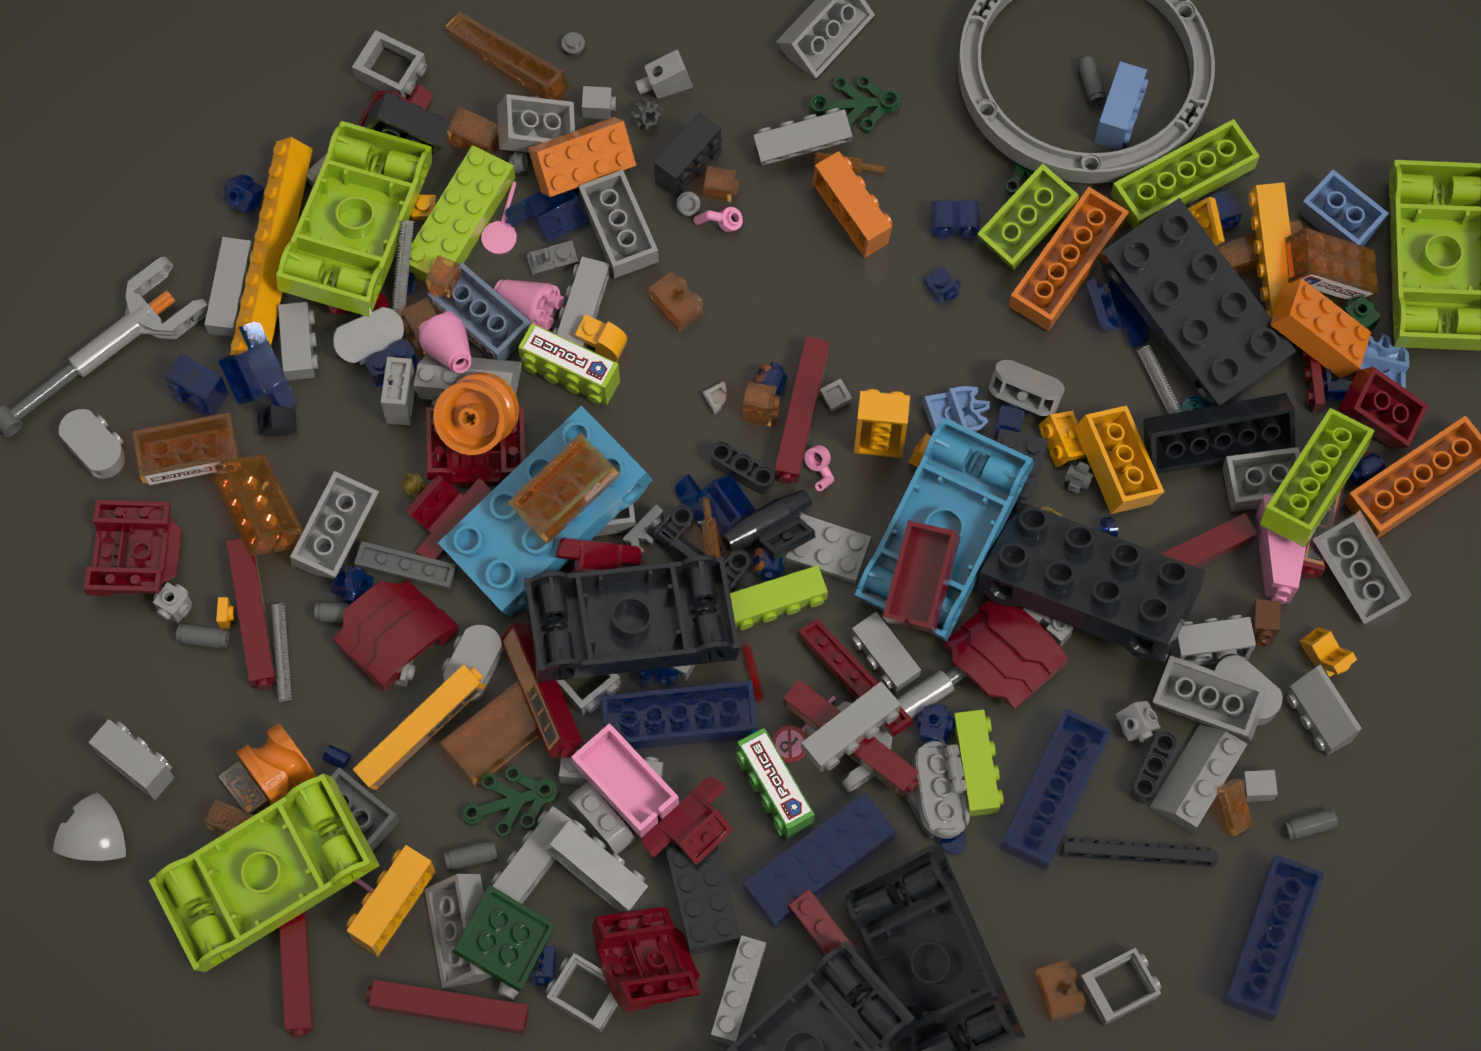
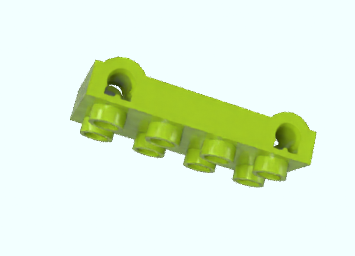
M341 121L332 135L328 153L291 241L288 242L283 251L276 274L278 291L370 317L399 245L397 244H400L398 241H401L398 239L401 238L398 236L401 235L398 232H402L399 230L402 229L399 227L402 226L399 224L402 223L400 220L409 221L432 164V146Z
M1394 160L1389 171L1394 347L1481 351V163Z
M323 773L318 777L297 785L284 798L188 857L167 865L149 882L193 969L207 972L380 865L334 778Z

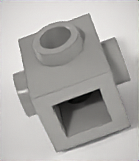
M167 582L164 587H161L160 593H155L153 604L157 609L156 613L167 621L171 619L179 623L188 614L192 605L187 595L189 592L179 584L173 586Z
M1148 701L1135 702L1116 714L1121 724V730L1128 741H1147L1154 736L1153 732L1161 728L1157 721V715L1151 709Z

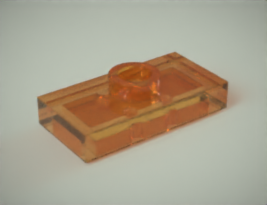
M1234 778L1217 788L1229 834L1237 836L1254 826L1241 779Z

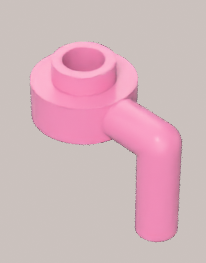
M728 207L720 212L708 210L694 217L696 225L709 220L717 221L720 228L725 232H733L739 229L743 223L742 214L734 207Z
M815 445L805 453L806 465L811 470L820 471L823 477L815 484V488L818 491H823L834 482V477L828 468L831 456L827 448L822 445ZM817 453L821 455L822 460L818 458Z

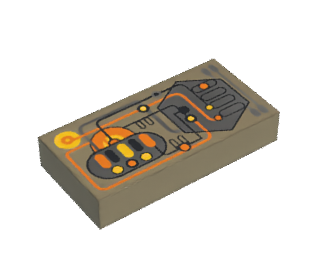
M239 761L218 776L248 817L269 803L267 797Z

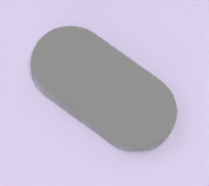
M930 741L915 752L912 760V767L919 771L917 778L919 784L916 787L920 818L927 830L935 836L946 839L954 838L965 829L970 820L966 791L960 794H954L951 791L950 783L952 781L949 780L946 763L948 759L945 757L944 751L948 745L940 741Z

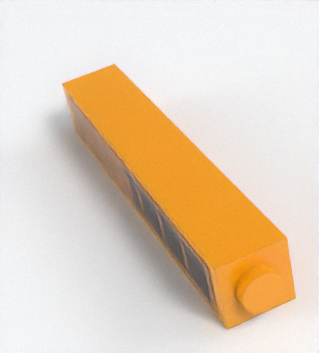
M463 664L353 769L369 788L377 790L486 686L481 681L483 675L474 666L470 669Z

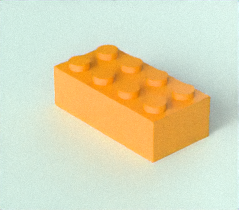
M875 389L860 391L854 446L855 454L902 458L908 424L909 395H905L902 392L880 393V391Z
M1127 406L1087 414L1074 427L1111 514L1151 505L1164 493Z
M405 845L403 850L398 849L391 860L392 866L388 871L384 870L380 874L376 882L378 886L374 892H369L362 901V909L358 914L354 913L347 923V927H349L347 932L352 941L376 957L383 951L436 873L431 860Z

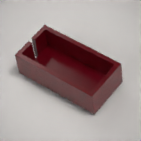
M908 520L882 616L887 623L908 628L911 625L913 629L936 633L961 539L957 531Z

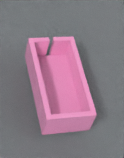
M610 723L571 756L574 767L641 838L658 823V816L663 819L679 805L678 795Z

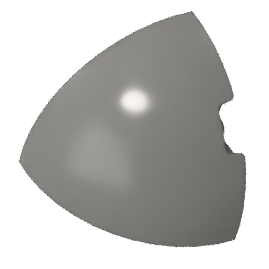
M98 793L92 794L73 807L75 812L68 822H62L59 826L53 847V852L87 861L114 860L126 857L125 840L120 822L110 804Z

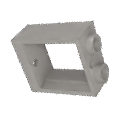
M377 30L374 31L352 66L356 79L381 91H395L404 98H406L407 94H411L417 78L423 76L427 68L424 53ZM384 48L412 61L399 84L370 70Z
M387 357L381 405L387 424L411 426L416 392L413 386L415 371L412 359Z
M618 674L607 675L609 679L581 700L565 680H557L561 692L582 716L586 712L592 713L600 706V701L606 696L611 697L619 690V685L621 684Z
M1136 948L1081 975L1079 979L1103 1026L1157 999L1161 994L1160 989L1162 988L1159 980L1155 975L1151 976L1147 969L1149 964L1145 955L1142 952L1138 953ZM1130 961L1148 994L1113 1012L1095 979Z
M573 953L572 957H566L560 966L559 971L562 973L557 981L553 979L546 989L548 994L546 997L547 1001L601 1033L618 1006L611 992L594 1019L558 998L577 967L606 983L600 968Z

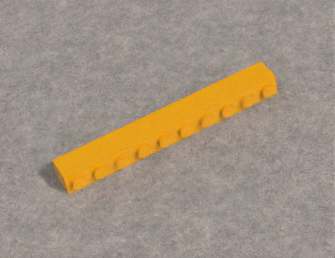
M293 137L276 141L273 149L272 164L269 168L267 187L264 191L263 205L259 213L260 219L255 233L253 251L250 255V265L245 278V288L240 301L241 306L235 324V334L231 343L229 359L249 369L267 366L279 311L278 305H280L282 292L277 289L276 274L283 251L288 242L291 241L297 226L313 151L311 147Z

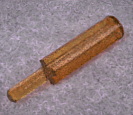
M816 152L813 160L814 166L832 154ZM847 157L852 164L853 172L861 173V170L885 172L886 167L883 165L863 163V159Z
M704 498L702 500L704 510L702 530L706 555L721 557L716 519L712 518L710 499Z

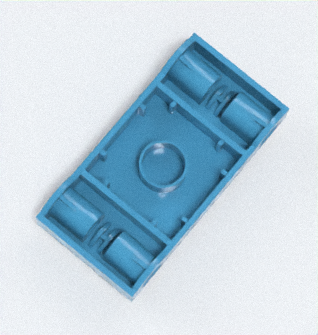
M580 406L446 534L438 544L490 600L510 618L514 613L526 607L523 592L524 578H531L543 572L559 571L570 560L554 558L560 539L566 537L591 540L621 510L637 501L653 479ZM578 436L584 444L518 506L512 498Z
M943 417L929 440L924 456L874 556L864 570L855 596L859 600L884 611L908 520L957 531L961 539L936 633H930L947 642L980 575V571L990 555L1034 466L1033 458Z

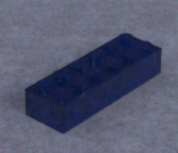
M752 680L601 696L604 727L610 723L633 749L746 738L758 731Z
M1065 708L1000 849L1047 870L1112 729Z
M864 792L743 882V890L773 929H775L794 915L787 906L790 902L807 889L815 897H818L895 839L896 830L866 792Z
M1279 855L1273 857L1222 1003L1270 1022L1277 1016L1325 874L1324 872Z

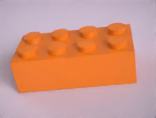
M616 117L528 148L541 193L549 197L577 188L579 185L614 172L636 166L624 121Z
M838 151L815 165L812 184L860 253L866 258L888 245L892 221L887 213L883 214L879 209L876 197L867 192L862 177L855 175L850 160L846 156L843 157Z
M1300 278L1281 289L1270 323L1273 328L1340 379L1361 369L1371 331L1304 279Z

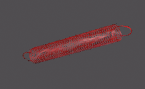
M743 638V646L741 645V648L745 651L743 656L745 655L747 658L745 663L747 662L749 665L747 666L748 675L752 678L750 683L752 682L754 685L752 690H755L754 695L757 697L755 701H759L760 704L758 699L763 698L764 693L761 694L758 691L762 690V686H760L758 674H755L757 667L755 666V659H753V652H751V644L749 645L750 648L745 646Z

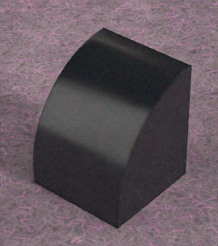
M269 405L257 413L258 433L260 436L282 437L297 432L295 409Z

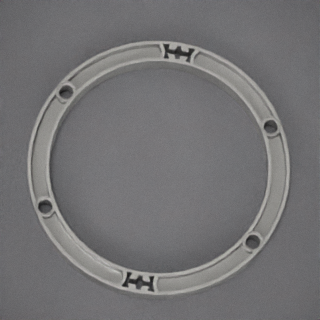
M1013 0L975 1L963 28L958 53V78L962 97L968 112L984 136L998 150L1023 167L1035 172L1043 163L1061 180L1068 182L1108 183L1119 181L1184 146L1197 130L1212 93L1215 77V59L1207 27L1190 0H1146L1156 7L1172 24L1187 54L1190 69V87L1188 97L1182 109L1167 127L1145 142L1130 148L1107 153L1074 152L1048 145L1024 132L1002 112L990 94L985 82L981 62V45L993 20ZM982 113H988V114H990V115H989V116H985V115H983ZM1191 113L1194 114V116L1191 117V119L1189 120V123H1188V125H1187V124L1185 123V121L1188 120V118L1190 117ZM1086 167H1092L1094 170H1089Z

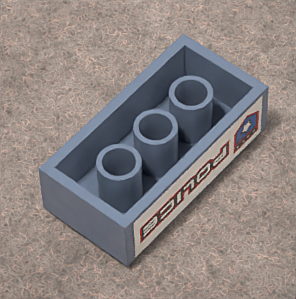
M462 262L428 293L430 306L439 314L451 311L459 317L465 325L467 338L491 359L506 360L519 347L531 326V321Z

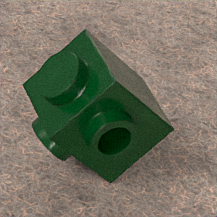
M1363 295L1357 300L1354 298L1350 299L1343 306L1347 314L1369 331L1377 326L1382 317L1377 311L1375 304L1371 300H1367Z

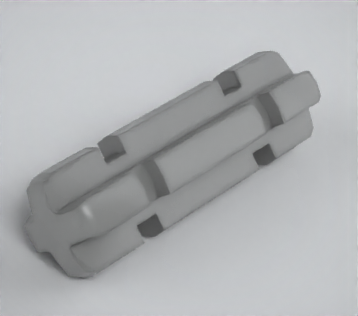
M948 745L944 751L945 757L948 759L946 763L949 780L952 781L950 783L951 791L954 794H960L966 790L965 780H962L964 777L962 761L958 757L960 749L958 745Z

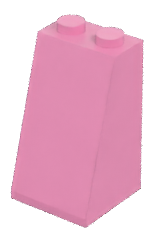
M1264 495L1256 511V524L1265 598L1272 601H1281V604L1291 602L1299 588L1306 546L1304 548L1260 525L1265 508L1273 497Z

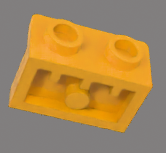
M1208 197L1188 208L1216 246L1225 242L1215 198Z
M1073 411L1050 414L1038 425L1041 436L1048 439L1046 446L1056 468L1063 466L1067 461L1087 458L1074 429L1078 422Z

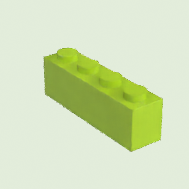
M817 565L730 593L736 629L745 630L751 628L754 623L762 620L763 622H770L775 620L778 615L787 613V615L795 614L801 608L809 605L810 607L822 605L824 600H827L828 591L819 566Z
M984 709L954 713V732L956 744L960 749L959 757L963 766L970 817L998 813L1000 805H1003L1004 801L1002 790H997L996 781L1000 777L998 765L993 766L992 756H995L996 752L994 741H989L988 732L992 731L990 717H985Z

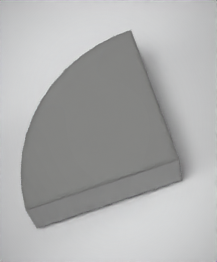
M724 381L703 391V397L714 415L723 408L726 402L727 389Z

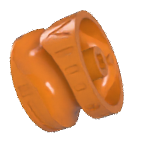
M475 372L461 378L441 393L434 407V425L441 440L452 450L466 455H478L492 449L512 432L518 420L519 404L512 387L501 377L487 372Z
M279 723L266 731L268 739L264 746L252 748L247 744L236 752L271 804L284 798L297 785L317 777L305 757Z

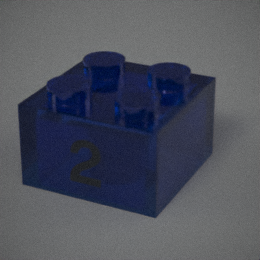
M182 353L165 375L168 388L173 393L172 397L182 404L185 401L191 404L192 408L201 415L206 413L213 417L229 395L222 376Z

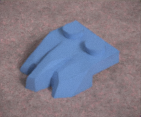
M1382 333L1379 342H1375L1370 336L1361 369L1375 367L1406 389V371L1409 368V353L1406 348L1392 346L1390 337Z
M970 386L950 388L947 393L925 396L922 399L932 432L935 431L943 417L974 432L982 429L988 420L980 414L985 413L989 409L990 401L976 400L974 396L978 393V387Z

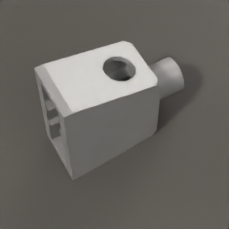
M678 49L645 65L648 76L635 81L640 94L653 89L657 98L693 88Z

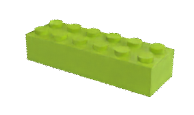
M1233 119L1115 182L1110 196L1116 204L1129 211L1127 221L1135 229L1176 199L1180 198L1186 206L1255 169L1260 156Z
M472 145L411 244L410 267H408L409 273L407 274L436 287L460 262L464 264L484 228L515 180L514 165Z
M1330 408L1266 506L1260 525L1305 548L1367 450L1375 430Z

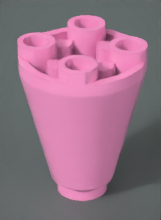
M501 279L494 288L500 296L531 321V324L533 323L546 330L552 328L557 310L561 309L564 304V297L560 295L558 287L549 283Z
M446 311L421 323L419 326V343L425 353L454 372L463 373L470 368L471 354L466 328L459 317L451 311Z

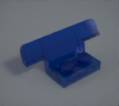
M579 187L552 197L540 191L505 210V217L511 227L533 217L537 221L545 241L548 243L589 221L579 196L576 194L579 192Z
M1095 278L1086 281L1099 324L1107 333L1126 328L1133 348L1144 345L1149 339L1144 320L1126 295L1111 280L1109 283L1099 285Z
M253 321L239 326L238 328L248 349L218 360L238 404L256 401L270 394L274 405L286 408L293 407L296 399L261 324Z
M690 474L684 476L675 486L676 493L682 502L692 510L695 520L724 559H727L732 552L727 551L724 547L721 535L741 518L756 509L731 475L712 481L702 491Z

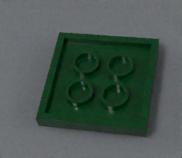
M489 885L452 952L519 992L522 990L556 924Z

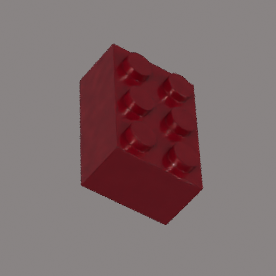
M1375 367L1357 370L1338 412L1375 430L1373 436L1391 449H1399L1410 446L1429 405Z

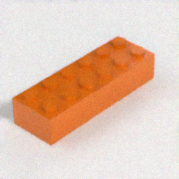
M1088 187L1011 294L1009 307L1049 332L1099 262L1098 258L1102 251L1111 245L1126 224L1129 211Z
M1465 415L1350 492L1344 502L1352 514L1360 510L1377 539L1481 470V434Z

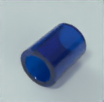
M330 744L325 750L322 760L344 770L350 761L351 754Z

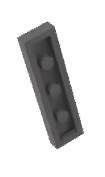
M363 541L360 543L354 562L355 567L446 590L451 589L457 569L456 564Z

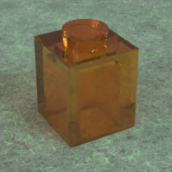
M708 166L703 186L704 197L731 202L733 194H737L740 180H736V171Z
M438 255L425 279L429 292L438 297L443 295L450 298L462 274L460 264Z

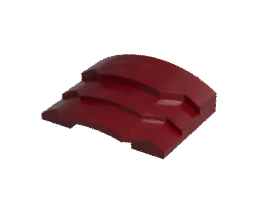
M426 407V465L428 480H433L439 474L450 484L472 486L478 478H481L487 485H497L526 459L524 407H519L518 420L512 432L492 449L478 455L461 454L448 447L436 431L433 418L434 407Z
M96 500L93 517L96 537L92 567L87 566L84 583L86 595L111 596L112 594L160 593L162 585L177 576L182 530L170 518V502Z
M409 580L400 584L381 581L344 610L343 629L334 637L333 641L384 692L400 679L403 667L432 644L436 643L439 647L458 633L459 625L443 609H439L426 595H423Z
M991 599L985 602L976 614L961 625V628L950 636L947 642H943V646L952 653V664L974 681L987 696L1000 697L1013 710L1066 666L1068 659L1056 641L1027 612L1019 606L1007 607Z
M667 907L595 917L592 931L601 970L612 996L624 1012L649 1009L650 1005L673 1002L675 999L698 996L700 994L697 985L700 974L693 963L684 934L674 927Z

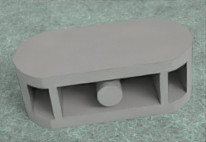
M378 308L372 311L370 317L363 315L337 327L332 336L333 349L341 359L347 362L356 363L359 361L360 365L373 360L372 355L381 351L382 355L395 350L394 345L399 343L403 337L404 325L401 317L392 309Z
M1002 360L996 364L988 386L989 391L996 398L1040 416L1055 414L1065 391L1064 385L1057 378L1013 360Z
M87 409L71 411L64 416L59 425V436L62 438L63 443L95 478L106 479L119 473L124 466L126 458L121 446L124 443L115 431L110 433L106 429L108 424L100 415L95 417Z
M474 625L467 628L463 636L459 635L457 637L452 657H448L444 662L442 668L444 680L449 679L464 664L470 669L474 666L483 675L481 681L487 686L503 655V647L498 633L485 625ZM486 686L470 701L480 698Z
M1233 655L1222 659L1214 671L1266 689L1258 725L1270 722L1281 707V690L1244 657Z
M588 782L584 783L567 797V801L574 812L592 833L605 844V848L611 854L615 853L618 855L635 840L627 825Z

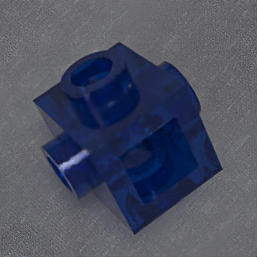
M241 174L230 178L226 182L223 200L228 202L232 208L248 213L258 208L265 188L256 183L252 177Z
M360 567L341 568L336 578L333 579L330 592L343 597L344 602L352 604L372 588L374 577L366 574L365 569Z
M932 704V707L924 706L923 713H919L917 727L920 728L919 736L922 740L940 741L947 744L949 733L954 731L955 718H952L953 715L949 710H946V706L940 704Z

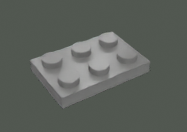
M802 514L800 518L815 530L816 537L787 553L785 561L806 568L818 565L821 573L856 584L871 536Z

